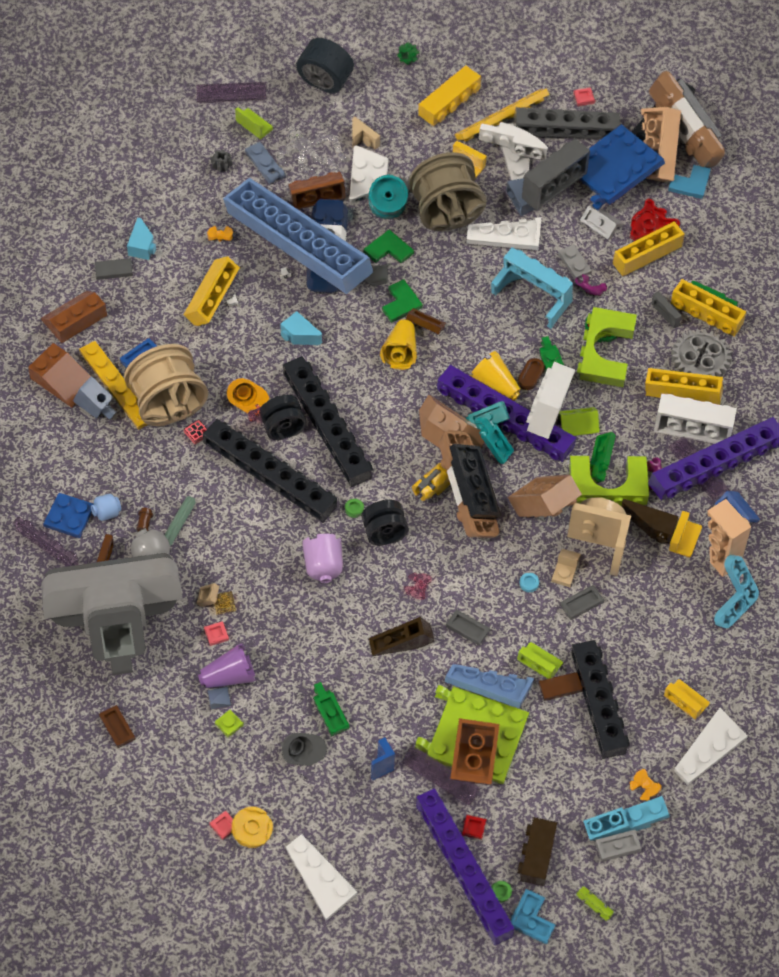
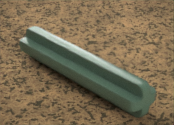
M191 496L185 498L165 533L170 546L196 504L195 498Z

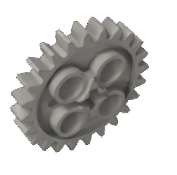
M696 329V333L689 330L688 335L683 333L682 338L678 337L677 342H674L671 361L674 362L673 367H678V372L721 377L722 374H726L727 369L729 370L732 351L729 350V344L725 345V339L719 340L720 334L713 336V331L707 334L706 329L703 330V333H700L699 329ZM705 344H708L705 350V354H703L698 368H696L695 366L698 362V358L701 356Z

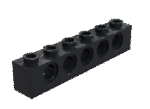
M596 640L572 644L571 655L583 688L582 692L602 759L625 755L627 748L630 747L629 738L627 735H624V722L617 713L619 706L617 700L613 699L612 683L607 680L608 670L606 664H603L601 660L603 657L601 647H597ZM586 662H592L594 665H588ZM596 679L599 683H594L591 680ZM597 697H602V698H604L605 700H604V701H600V700L597 699ZM602 715H608L610 718H603ZM607 733H614L616 736L611 737Z

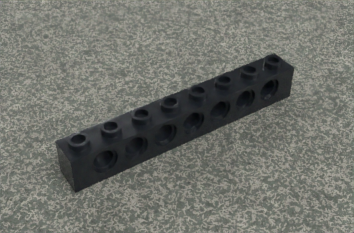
M301 356L284 363L283 375L350 487L371 479L373 467L370 461L365 460L362 448L356 445L355 437L352 432L347 430L344 418L339 417L338 409L334 403L330 402L327 390L322 389L321 381L317 375L313 374L310 362H306L304 357Z
M216 419L203 433L204 444L322 523L337 508V498L332 492L325 491L317 482L310 481L302 472L295 471L287 462L280 461L272 452L265 451L257 442L250 441L243 433L232 429L228 423Z

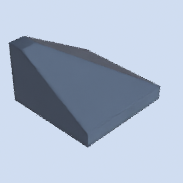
M227 687L208 690L211 709L231 706Z

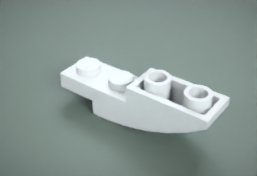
M500 122L499 127L481 123L479 140L512 147L511 153L520 156L546 160L548 147L527 131Z

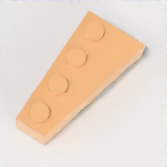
M669 107L641 109V115H644L642 129L645 131L646 140H643V142L664 158L665 164L649 175L647 179L662 182L674 181L681 110Z
M726 499L707 511L708 516L711 517L708 527L712 529V533L709 535V541L712 545L709 547L710 563L722 577L728 574L724 566L727 556L733 554L743 558L751 530L749 521L743 518Z

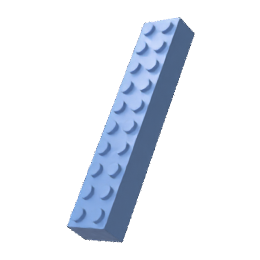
M248 178L223 198L228 214L345 294L349 293L373 273L370 258L251 178Z

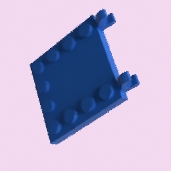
M621 124L589 148L590 156L587 174L579 180L597 194L592 196L590 201L594 203L592 206L599 210L605 203L611 205L664 165L665 161L664 158Z

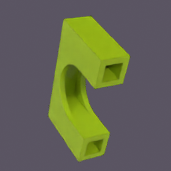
M593 307L592 314L588 313L586 324H590L589 330L585 329L583 338L586 341V346H582L580 357H583V362H579L577 373H580L579 380L624 387L628 364L602 358L596 352L594 345L600 338L605 336L633 339L636 314Z
M570 456L569 475L572 476L582 494L577 498L576 503L581 504L582 501L588 498H604L620 506L623 499L647 505L649 498L647 456H627V480L622 486L614 489L600 487L593 481L590 475L589 456Z

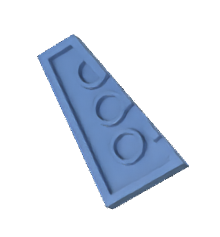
M453 664L445 677V682L520 709L533 685L534 678L520 679L514 674H509V677L497 675V671L479 672L478 668Z

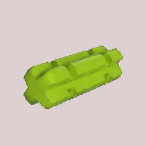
M586 887L578 890L577 897L582 901L585 900V904L597 914L600 913V917L605 921L612 917L613 910L608 906L606 908L605 904L593 893L590 894Z

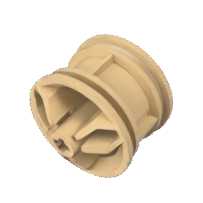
M166 344L149 349L137 356L128 365L124 373L126 385L138 398L141 419L151 426H165L188 418L200 410L208 398V389L205 383L194 373L192 354L188 348L182 345Z

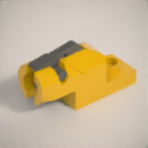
M438 463L412 485L413 493L416 496L421 493L423 495L421 497L422 501L431 498L435 493L440 495L451 485L447 470L441 466V463Z

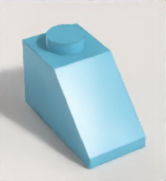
M137 218L127 244L128 256L149 260L151 254H155L156 244H154L153 235L143 220Z
M297 311L281 323V336L285 341L289 340L292 344L320 345L322 343V333Z

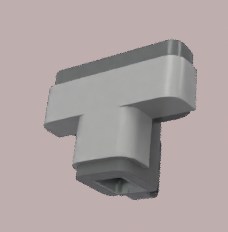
M167 553L53 568L46 572L41 584L44 618H51L56 624L63 627L84 625L86 635L90 634L94 659L97 661H110L113 676L133 673L131 658L144 654L146 646L143 626H147L145 616L168 612L174 607L177 600L183 599L178 566Z

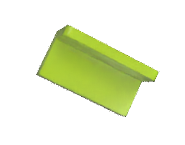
M239 107L235 109L236 122L260 140L273 130L272 125L249 108H246L244 111Z
M595 407L559 411L558 419L561 421V429L571 435L599 433L598 410Z
M532 642L526 648L522 646L518 652V661L547 679L553 678L563 665V661Z

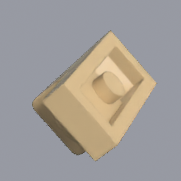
M353 117L352 148L363 140L366 146L377 149L380 146V135L358 118Z
M562 549L559 553L551 582L570 587L581 554Z

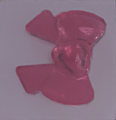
M259 404L255 405L257 409L248 412L249 421H255L257 416H260L259 411L261 407Z
M414 572L408 578L416 582L415 586H404V590L407 595L411 594L416 599L424 600L427 585L432 581V578L427 574H417Z

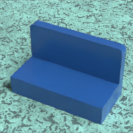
M726 491L715 503L717 505L726 499L749 523L760 520L739 492Z
M385 737L378 740V758L371 761L372 780L394 770L395 753Z

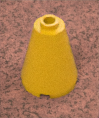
M409 320L398 321L381 347L380 358L384 364L388 363L390 368L405 370L411 368V365L416 363L414 324Z
M493 351L490 353L491 358H484L471 372L473 375L470 376L515 401L520 396V387L499 353Z

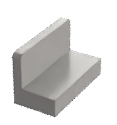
M588 205L580 221L607 239H611L616 229L624 225L623 222L604 209L596 210L592 205Z

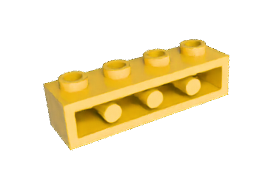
M465 65L419 103L418 115L432 126L442 122L450 112H454L462 102H466L473 93L479 91L481 88V76Z
M674 221L616 250L613 265L622 276H625L681 248L685 234Z
M228 256L214 260L183 314L193 325H205L210 322L240 267Z
M681 279L672 293L671 305L705 321L708 325L714 326L726 334L735 337L744 323L746 311Z
M648 368L645 382L646 396L661 398V394H672L677 397L691 398L697 401L720 405L723 393V377Z

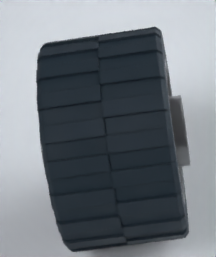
M318 37L309 41L296 62V69L308 85L329 94H335L342 89L354 70V63L350 54L339 44L332 40Z

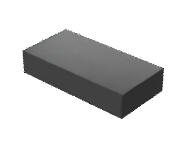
M131 258L95 262L96 280L133 276Z
M659 291L654 293L651 301L652 306L673 328L679 326L682 315Z
M592 585L560 602V606L569 619L572 620L602 604L604 599L595 586Z
M457 609L446 623L447 628L479 646L490 632L489 627Z

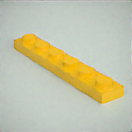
M547 88L539 89L455 133L456 139L464 140V142L474 138V134L480 132L481 123L497 126L502 122V119L514 117L516 107L531 108L530 105L534 102L535 104L543 102L545 100L544 97L549 95Z
M93 341L80 348L79 352L136 428L140 430L148 424L143 422L140 417L137 396L128 388L123 376L97 342Z

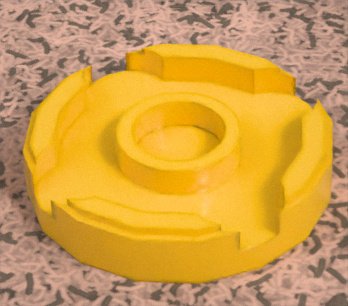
M248 806L234 816L231 823V832L234 839L240 845L247 848H257L264 845L270 839L273 832V822L263 809Z

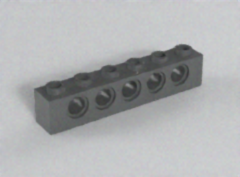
M516 107L514 114V126L534 136L602 139L621 125L620 113Z

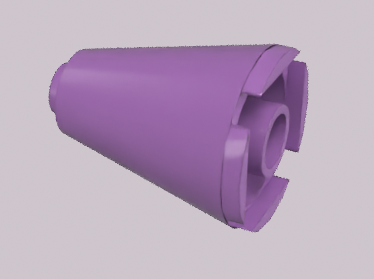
M241 643L200 669L201 674L198 675L201 685H205L206 688H214L256 681L250 658L244 654L246 650L244 645Z

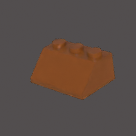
M330 172L324 176H313L307 180H296L288 184L291 201L296 209L312 207L319 199H346L345 183L341 172Z
M85 291L43 316L41 320L62 344L106 317V304L95 292Z

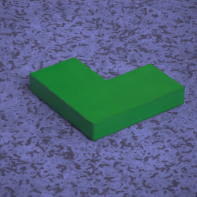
M389 229L365 247L363 253L375 263L388 253L397 261L403 263L414 254V250Z
M404 279L388 286V290L395 298V301L383 306L382 311L391 323L407 316L408 312L413 308L417 310L423 308V304Z

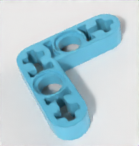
M733 554L727 556L724 566L737 592L717 611L714 617L715 624L723 628L731 627L759 596L758 588L743 558ZM743 574V575H744V580H743V582L740 584L739 579H740V576ZM736 602H739V607L735 611L734 606Z

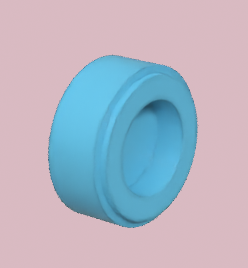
M533 573L523 574L520 578L521 589L525 592L536 591L539 587L538 576Z

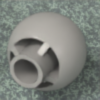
M144 528L135 533L137 537L133 539L131 544L132 557L170 553L169 541L160 531L154 529L147 531Z

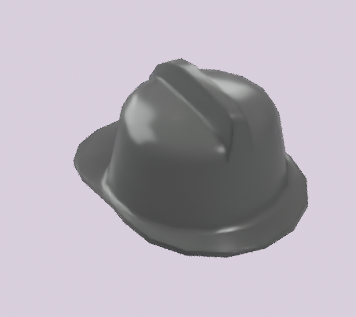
M391 263L371 265L373 273L365 281L372 286L386 284L388 282V266Z
M291 733L283 742H280L284 760L293 765L311 766L323 760L327 752L325 740L315 734Z

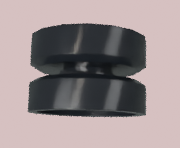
M293 395L276 396L264 403L259 411L268 437L275 441L298 435L307 424L297 397Z
M391 499L381 500L363 510L361 514L364 528H366L368 541L372 545L383 546L396 543L408 534L409 527L400 502Z

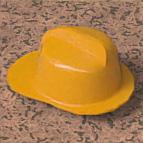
M238 378L232 381L227 388L229 402L248 414H259L262 405L269 400L268 393L262 387L245 378Z

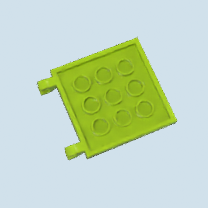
M438 685L435 697L447 701L432 743L422 737H418L415 749L427 753L426 759L452 767L459 718L500 724L492 781L504 784L529 712L456 687L449 691L446 687Z

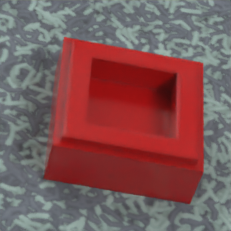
M466 815L462 836L482 840L486 819Z

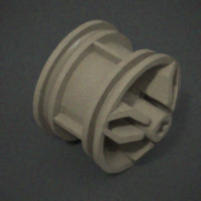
M455 152L438 154L424 160L411 172L408 185L414 197L420 202V219L426 228L433 231L461 228L476 220L484 211L486 197L480 186L475 182V167L468 156Z

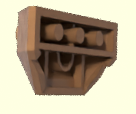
M428 394L419 409L422 437L439 447V441L446 431H463L470 436L474 446L483 447L485 442L479 434L481 430L475 424Z

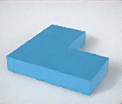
M693 165L690 178L674 174V181H670L668 191L703 199L711 169Z
M526 889L510 921L514 930L547 945L556 924L537 916L545 897Z

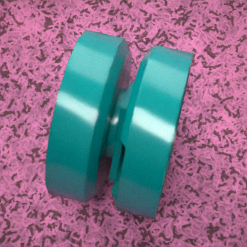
M383 175L376 178L370 186L368 203L372 213L382 219H394L405 211L408 200V189L405 183L399 177L393 175Z

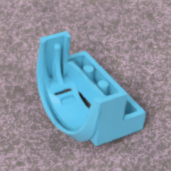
M512 247L504 256V267L491 282V293L497 295L510 282L522 278L526 279L557 298L558 301L545 316L548 318L547 326L552 329L572 302L573 283L567 277L558 275L553 269L546 268L538 260L526 256L523 251Z

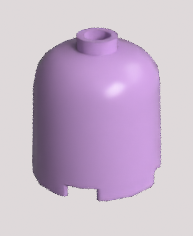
M317 534L316 539L310 540L307 537L303 540L306 571L312 579L318 580L321 583H329L341 574L343 568L341 538L336 539L334 534Z

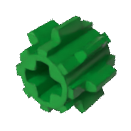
M409 42L399 46L397 56L400 58V62H404L407 65L415 62L419 53L416 49L417 46Z

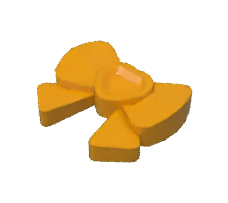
M213 226L207 232L208 240L219 239V242L224 239L231 241L233 239L232 228L226 226L224 231H217L216 226Z
M645 769L639 770L633 778L634 781H630V789L632 791L641 785L643 789H646L640 797V800L649 801L650 797L656 796L662 788L659 783H654L648 777Z

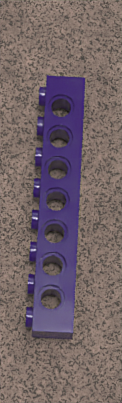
M452 365L448 366L437 381V389L442 395H448L457 404L469 407L473 413L488 407L487 405L504 401L510 419L498 425L505 432L517 435L519 440L529 442L536 450L546 452L553 460L563 462L575 447L576 437L556 425L553 426L548 439L527 431L529 423H526L531 412L530 410Z
M774 417L758 423L653 472L648 484L661 501L666 498L671 499L677 493L683 490L688 491L698 483L703 484L709 478L717 477L728 469L732 470L742 462L747 463L757 455L762 456L772 448H779V423Z
M431 789L417 796V809L494 946L512 938L514 927L436 789Z

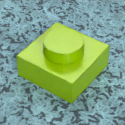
M229 710L215 721V725L229 738L243 727V722Z

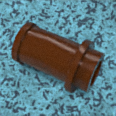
M141 508L138 512L137 532L144 528L148 531L150 519L153 518L151 509Z

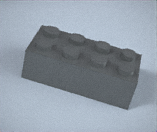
M575 138L565 143L557 152L554 151L550 157L539 162L535 168L528 170L524 174L522 199L536 211L587 174L590 150Z

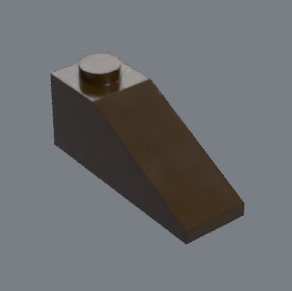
M623 499L621 507L625 510L626 515H631V521L657 542L670 544L679 516Z
M422 617L415 618L368 638L372 656L414 650L435 642L431 624Z

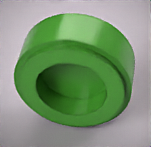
M359 499L348 500L345 504V513L352 518L361 516L364 510L363 502Z
M497 881L492 885L491 888L500 903L510 899L512 888L507 882Z

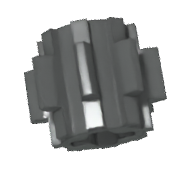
M217 150L210 157L212 169L218 170L219 173L228 171V168L232 166L231 154L224 150Z

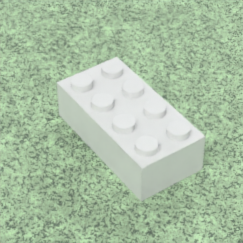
M554 362L552 368H547L526 423H529L527 431L547 439L549 438L575 369Z
M661 394L654 432L716 444L731 437L737 408L697 401L691 398L677 397L672 394Z

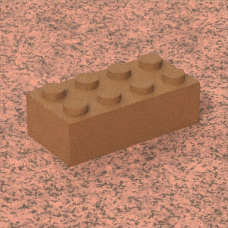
M571 475L536 477L511 494L508 499L519 517H555L562 512V508L576 503L577 498L582 494Z

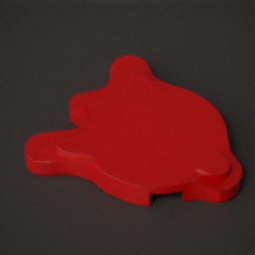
M646 199L643 209L637 212L631 220L630 238L636 241L674 221L680 227V221L678 219L665 218L667 215L666 209L658 208L652 199Z

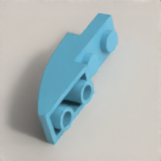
M661 796L624 810L621 807L583 822L590 841L632 830L638 831L649 828L652 823L669 818L670 816L664 799Z

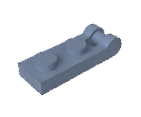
M261 142L245 149V153L269 185L274 183L276 179L285 177L284 170L278 166Z

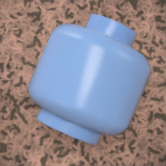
M112 494L96 497L94 505H91L93 516H97L101 521L116 518L121 511L118 497H114Z

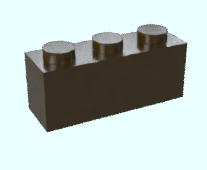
M533 817L532 824H527L525 836H529L528 843H523L521 855H525L524 862H519L517 874H521V882L545 887L558 822Z

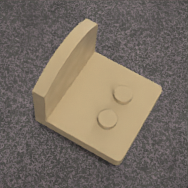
M588 498L582 501L581 504H573L568 537L615 548L610 575L618 576L631 515H626L625 510L611 500Z

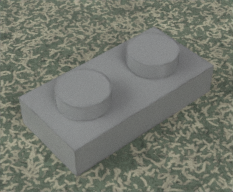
M575 245L558 251L559 257L574 279L576 277L579 279L583 278L582 274H591L592 270Z
M635 830L595 840L601 862L641 852L642 849Z

